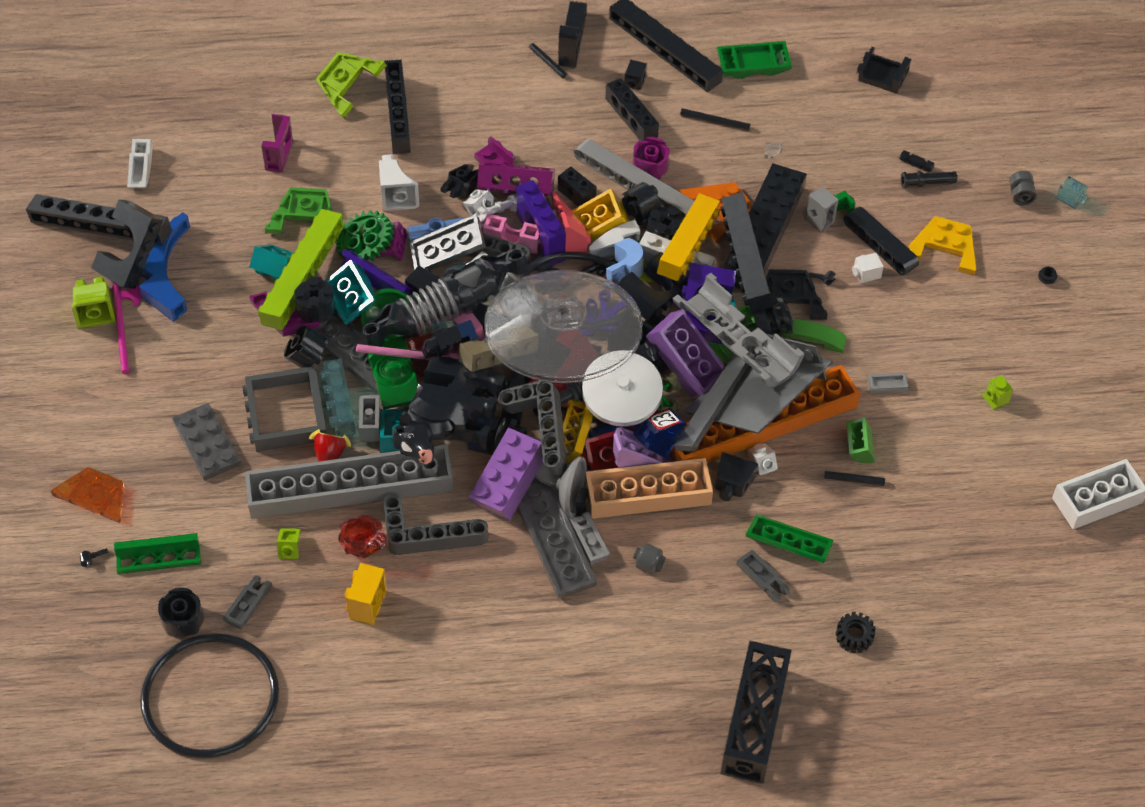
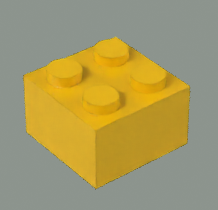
M360 563L358 570L353 572L351 588L348 587L345 592L344 599L347 600L346 610H348L349 619L374 625L387 591L385 569Z

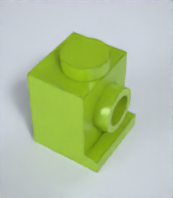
M1001 375L989 380L987 390L982 396L994 410L1009 403L1013 388L1004 376Z

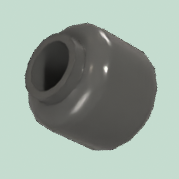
M644 544L641 548L638 547L633 556V559H636V567L650 574H654L656 571L659 572L666 558L663 556L661 549L650 544Z

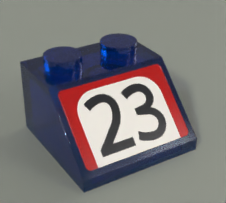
M667 408L654 413L645 421L637 424L633 434L646 449L667 458L687 424L673 409Z

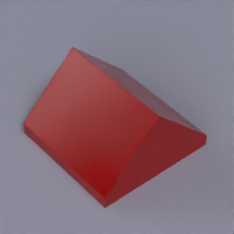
M615 431L586 438L583 457L586 460L589 471L618 468L613 452Z

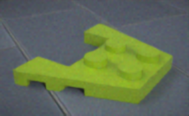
M337 52L316 80L340 116L345 118L354 106L343 98L344 94L364 70L378 77L387 65L382 60L374 61L371 58L364 59L356 55Z

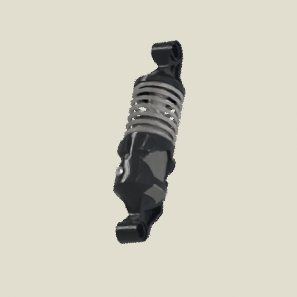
M514 249L497 256L482 255L481 258L468 262L461 270H448L443 274V277L438 279L437 283L432 282V288L426 285V292L423 289H419L420 296L418 293L413 292L414 300L411 296L407 295L408 304L402 298L393 303L386 304L378 317L367 323L362 330L369 346L381 347L388 334L403 335L416 339L420 334H424L425 330L430 331L431 326L437 328L438 323L443 324L444 320L450 321V317L456 318V316L474 312L480 303L492 301L495 297L499 296L501 285L507 273L521 275L528 271L529 266L524 251L522 249ZM429 316L433 317L434 323L430 320ZM423 319L427 321L428 327L424 324Z

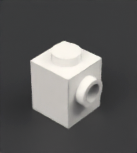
M877 253L861 255L855 258L852 272L860 283L880 279L884 266Z

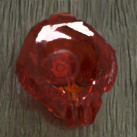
M361 515L356 519H348L340 526L338 540L347 555L352 554L357 557L366 558L380 551L386 545L381 522L371 516Z

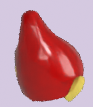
M319 429L309 437L310 440L314 439V449L318 462L339 459L345 447H351V442L345 434L343 437L320 433Z

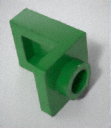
M846 191L834 195L838 199L836 212L845 209L849 213L855 209V200Z

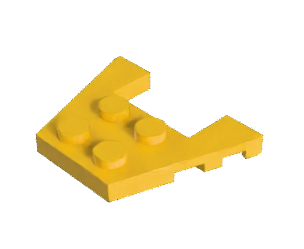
M934 216L908 246L919 261L924 247L961 256L962 259L958 271L975 275L976 262L971 225Z

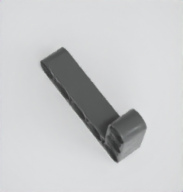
M547 379L503 390L499 394L498 400L508 413L515 414L538 408L543 462L553 475L563 474L567 468L559 391Z
M390 494L384 499L388 548L394 555L480 546L488 541V524L485 520L473 519L405 527L401 497L396 494Z

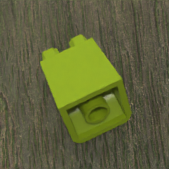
M102 276L95 277L93 279L94 284L87 285L85 280L75 282L72 311L78 329L116 322L109 288Z

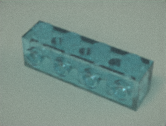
M340 358L323 361L324 369L320 370L322 381H326V385H323L324 396L329 397V401H326L327 412L332 413V417H329L330 428H334L335 435L343 437L344 434L346 436L356 435L343 360Z

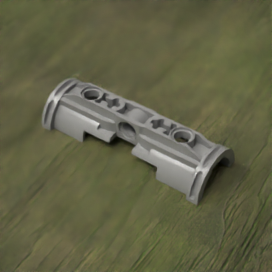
M712 273L706 276L702 288L690 300L686 301L679 295L673 297V302L676 306L684 311H689L724 345L759 373L760 380L768 387L781 385L800 366L804 353L799 348L795 350L777 334H774L772 340L760 328L751 332L740 323L744 320L745 315L730 303L732 295L716 282L717 277ZM712 315L715 316L716 319L710 321L707 320L706 317ZM764 361L767 362L769 365L767 367H761L758 365V363Z

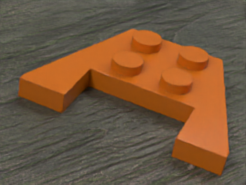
M735 182L681 189L679 192L694 201L699 193L719 200L718 208L720 209L723 206L722 198L741 193L742 190ZM744 194L748 210L750 211L753 204ZM721 211L718 217L721 222L713 225L711 231L708 230V234L715 243L721 241V238L725 234L727 235L726 231H729V229L726 230L723 219L726 217L722 216Z

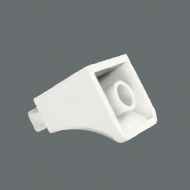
M383 155L382 160H379L383 211L407 210L419 207L417 181L411 179L402 171L397 159H393V155Z

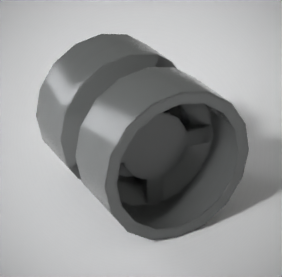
M1018 171L1012 174L1009 182L1013 202L1017 205L1033 203L1037 195L1032 173Z

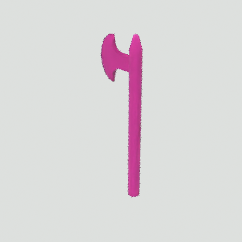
M113 282L112 292L122 374H128L129 364L121 300H132L135 307L141 302L142 296L138 285L135 289L130 288L120 291V286Z

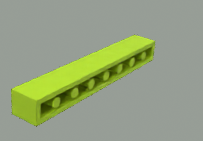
M321 209L319 214L314 217L313 224L306 230L305 237L299 242L295 253H292L288 265L284 266L280 278L275 281L272 291L267 294L266 301L259 307L258 316L260 317L261 325L279 330L284 329L296 309L295 289L301 283L307 281L308 278L315 277L344 228L341 213Z

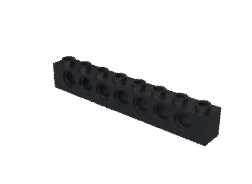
M36 194L26 208L31 223L134 241L130 228L112 217L115 210L114 207ZM156 215L163 219L154 244L163 246L172 228L168 217Z

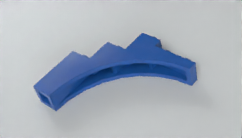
M184 212L171 220L172 231L163 246L154 244L147 259V264L141 274L146 280L139 286L142 298L173 322L187 311L185 299L174 289L167 276L168 259L172 249L180 237L190 228L188 215Z

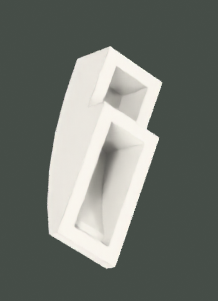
M132 139V150L129 156L128 188H147L153 152L151 139Z
M636 221L624 223L603 234L589 247V254L604 258L615 255L614 244L628 237L636 242L639 241L640 229Z

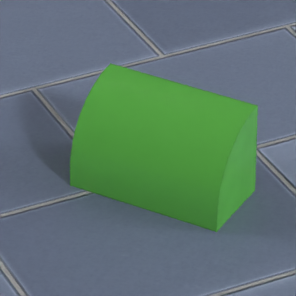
M866 417L846 421L849 455L851 458L861 463H875L872 428Z

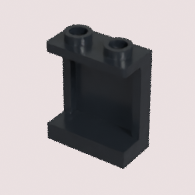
M871 47L869 52H865L863 64L860 63L858 66V81L898 94L909 72L912 59L905 57L902 63L875 55V47Z

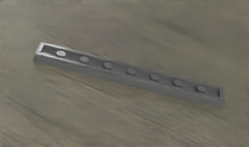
M735 353L675 443L676 450L695 451L746 372L749 365Z

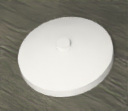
M614 352L600 357L588 368L583 379L582 392L587 408L596 418L614 426H631L645 421L654 414L662 399L663 384L658 370L646 358L630 352Z

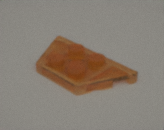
M87 467L51 490V494L54 497L115 522H121L122 495L124 494V482L122 480Z

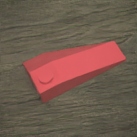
M552 192V208L556 210L557 218L566 231L565 252H588V244H591L590 234L586 233L584 225L556 192Z

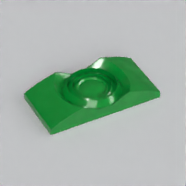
M786 41L717 47L723 75L743 79L752 74L760 73L773 76L792 69Z
M403 338L385 341L383 346H381L408 350ZM367 353L383 410L410 404L418 387L410 358Z

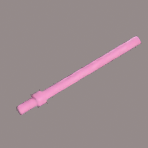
M360 344L356 346V352L422 360H430V358L435 357L432 356L425 359L421 351ZM455 353L443 356L459 359V356Z

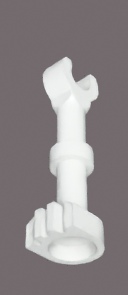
M511 194L507 197L506 201L496 202L494 206L489 208L479 207L477 211L481 213L478 215L480 222H484L488 214L501 213L506 208L517 212V194Z

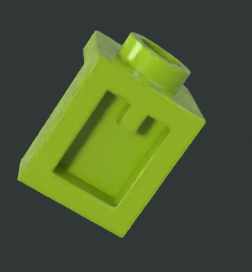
M280 528L277 539L278 559L299 558L301 529Z

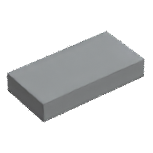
M906 373L867 375L870 394L904 393L909 391Z

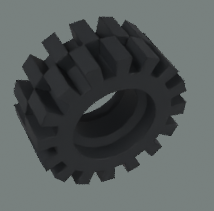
M852 612L851 616L847 613L845 618L842 616L840 622H838L836 640L840 642L839 646L841 648L844 645L846 646L845 651L847 652L850 648L852 653H856V650L862 653L863 649L865 651L868 650L869 646L873 643L876 630L875 626H873L874 622L873 620L869 621V616L867 615L865 618L862 617L863 613L859 612V616L856 615V612ZM852 627L859 628L863 631L864 635L860 638L852 637L848 634V629Z

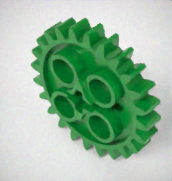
M369 210L366 214L362 211L360 216L356 213L354 219L349 217V223H343L345 227L338 236V240L335 241L337 244L336 249L342 258H346L342 255L344 249L355 252L366 260L371 259L374 261V256L380 258V252H386L385 246H391L388 241L394 239L392 237V234H394L393 225L384 213L380 214L377 210L373 213L372 210Z

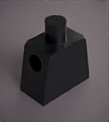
M722 452L715 489L721 491L719 498L723 501H730L732 495L739 498L743 497L757 475L758 464Z

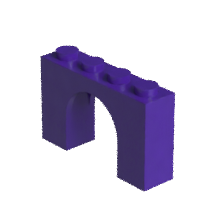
M534 180L518 185L517 216L523 225L524 222L537 225L540 234L542 257L553 253L565 252L566 231ZM565 259L556 260L548 263L553 266L555 264L564 262Z
M691 263L690 269L684 275V281H687V285H683L681 296L685 297L684 300L686 301L696 296L702 288L706 276L710 273L716 276V282L732 295L736 271ZM685 311L706 342L724 345L716 335L689 311ZM710 315L707 316L706 319L713 321L716 319V317Z

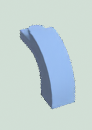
M628 237L614 244L615 261L618 263L606 268L607 285L610 287L618 285L620 280L630 272H633L640 278L644 271L643 249L639 243Z

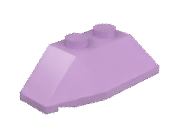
M620 426L616 429L613 452L618 468L673 462L669 452L663 451L646 436Z

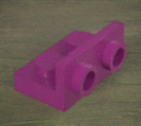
M492 136L488 138V145L474 154L475 159L480 164L488 162L515 165L514 154L504 148ZM495 174L496 178H501L499 174Z
M399 221L391 222L394 234H392L394 239L388 241L391 246H385L386 252L381 251L380 255L381 257L394 255L400 261L405 251L408 232Z

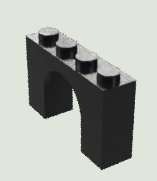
M119 199L112 217L127 225L132 231L134 238L132 251L124 260L110 252L98 251L91 269L123 288L135 289L147 264L149 254L154 247L156 237L161 230L163 219L132 201Z
M662 252L651 258L644 272L663 291H657L649 287L633 272L623 277L614 290L620 298L647 322L653 317L658 318L663 310L666 312L674 303L673 297L679 295L682 298L683 285H687V281H684V275L680 277L679 281L657 274L659 261L663 255Z

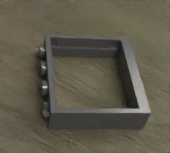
M315 366L245 377L246 385H242L244 397L248 396V401H245L246 413L250 412L247 422L248 428L253 429V433H249L251 444L255 443L256 452L314 443V439L310 440L309 437L319 429L320 433L327 434ZM310 382L317 426L260 435L253 390Z

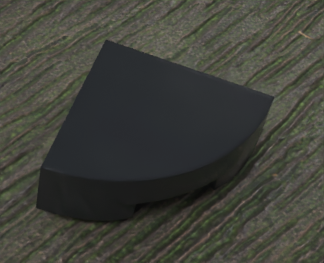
M580 488L575 501L576 516H581V513L586 511L584 503L586 498H588L587 488Z

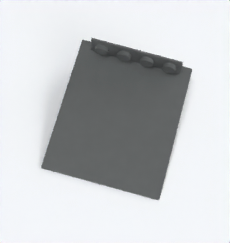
M766 334L773 340V335ZM782 338L795 350L799 348L804 353L803 360L795 373L781 385L768 387L760 380L759 373L749 365L714 421L759 434L816 378L827 380L825 369L833 363L832 360L821 358L817 346ZM764 361L758 363V365L761 367H767L769 365L767 362ZM711 388L684 410V413L694 415Z

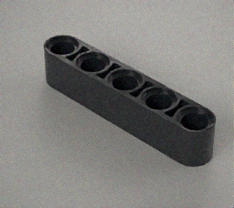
M859 206L844 215L845 225L900 275H905L919 266L917 256L864 208Z

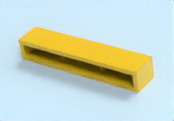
M700 193L698 194L660 258L657 274L679 281L680 277L686 274L689 267L688 263L691 264L693 262L695 252L698 253L701 248V241L706 240L708 230L711 231L714 225V219L717 220L720 215L721 209L718 208L719 200Z

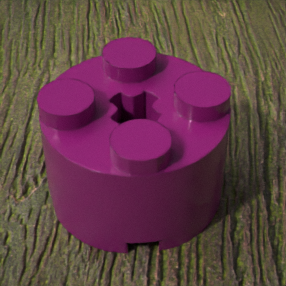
M647 137L641 142L639 140L633 148V165L660 180L669 168L670 149L663 140L656 137Z

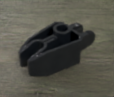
M464 164L449 171L447 181L441 186L440 191L442 193L450 191L451 198H467L477 187L479 169L474 170V165Z

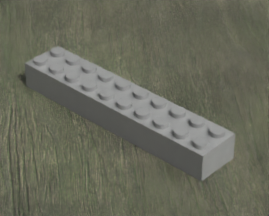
M447 444L434 446V459L429 464H423L417 458L405 456L400 451L245 472L251 519L384 501L385 497L390 494L407 498L453 491V476Z

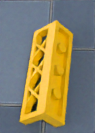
M573 400L569 401L563 420L564 434L570 433L574 439L568 441L564 435L565 447L570 455L566 454L568 463L581 456L593 418V414L589 411L586 404L580 400L575 403ZM573 405L583 409V412L576 413ZM574 419L578 426L572 427L569 420Z

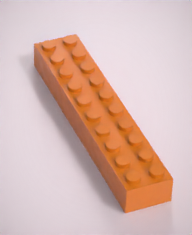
M840 365L825 371L826 381L816 378L759 434L713 421L695 451H678L675 448V443L690 422L687 421L665 429L664 444L674 462L706 458L708 464L719 460L722 452L732 455L751 448L756 444L767 442L858 408L861 394L844 367Z

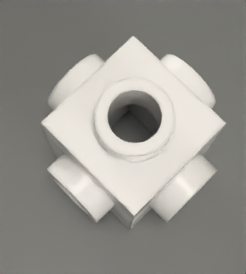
M475 190L470 194L471 197L463 202L470 216L480 215L481 213L477 211L479 207L489 208L495 204L493 195L489 191Z

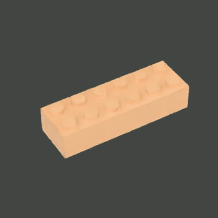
M706 458L588 471L585 477V487L588 489V504L592 519L712 504L713 489Z

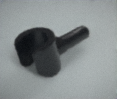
M828 271L825 275L808 273L810 277L820 279L826 285H831L836 280L833 278L836 275L833 271Z
M105 548L92 553L90 551H83L80 554L81 566L88 567L92 565V559L109 553L108 549Z

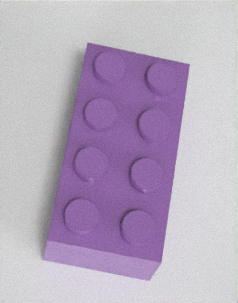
M683 309L670 313L646 335L652 345L656 344L660 351L658 352L672 373L676 374L678 381L690 398L705 394L715 384L725 368Z
M508 428L469 495V498L475 505L510 521L543 463L541 441Z

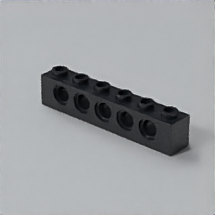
M402 59L386 60L384 62L387 65L385 67L392 152L393 154L411 153Z

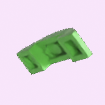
M792 319L794 333L789 334L787 327H783V337H781L778 330H774V334L779 335L781 338L787 339V337L824 344L825 350L843 353L846 335L826 325L806 320Z

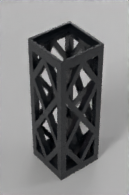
M749 641L720 774L764 784L792 650ZM754 652L764 654L756 662L753 661ZM774 657L783 659L782 668L777 667ZM768 659L770 665L763 663ZM754 671H759L760 673L752 680L750 675ZM770 674L775 675L777 680L775 683H773ZM765 677L769 689L759 697L755 685ZM748 691L751 692L752 697L754 699L753 704H751V701L747 694ZM772 694L773 700L763 708L762 703ZM744 699L747 709L739 716ZM774 707L771 723H769L766 713ZM756 708L758 709V714H755L754 710ZM750 715L751 720L740 729L739 724ZM760 719H762V722L766 729L764 733L759 724ZM754 725L759 738L751 746L747 747L743 735ZM737 740H739L743 751L738 749ZM759 745H762L763 748L757 754L752 753Z

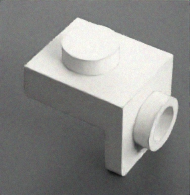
M766 443L756 444L754 447L747 449L748 456L758 464V474L763 475L778 469L775 452Z

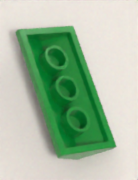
M758 514L755 515L745 537L822 563L826 562L834 541L833 539Z

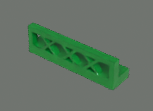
M198 533L114 542L117 574L201 565ZM196 551V559H186L183 557L187 552ZM167 554H173L175 556V558L170 562H166L163 560V558ZM151 556L155 559L151 564L141 562L145 557ZM131 559L134 562L130 566L122 567L121 560Z

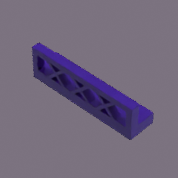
M344 249L342 255L346 258L340 267L349 260H352L364 269L373 288L377 290L397 289L402 293L411 295L412 288L355 252Z

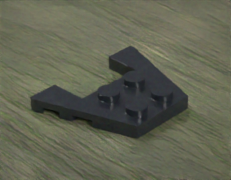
M769 269L766 278L773 303H778L777 296L781 295L785 303L809 304L810 320H827L828 313L822 306L821 298L818 297L807 270Z

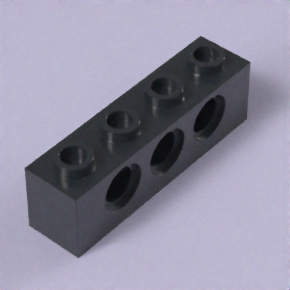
M622 78L606 84L605 99L640 141H644L647 137L658 138L659 122Z

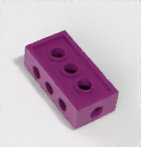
M482 162L479 164L477 187H482L484 191L500 189L502 193H511L513 190L517 191L518 185L529 182L531 177H535L539 181L537 187L542 195L548 196L554 190L555 168ZM495 174L501 176L502 182L496 181ZM513 176H518L520 183H515Z

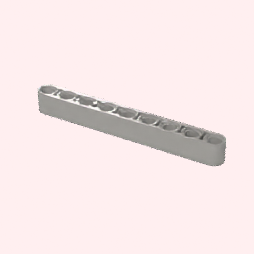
M585 139L574 150V156L577 160L627 190L641 182H645L649 186L654 185L658 190L657 196L664 208L676 207L684 218L694 203V200L590 139Z

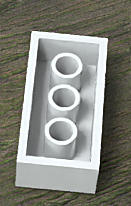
M1125 459L1058 484L1052 499L1071 528L1076 529L1142 504L1145 499V485L1129 461Z

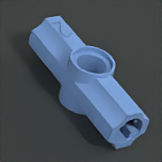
M433 218L428 224L407 227L410 242L461 221L463 218L446 221Z

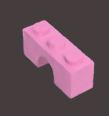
M488 214L483 227V234L525 245L529 248L530 253L538 254L541 241L537 225L524 222L521 230H515L508 226L507 218Z

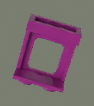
M272 114L275 142L263 141L262 143L264 166L266 171L283 173L293 143L290 116Z

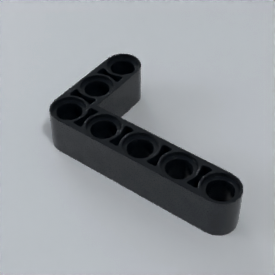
M570 1L566 23L565 25H560L558 66L572 68L577 66L587 14V3Z

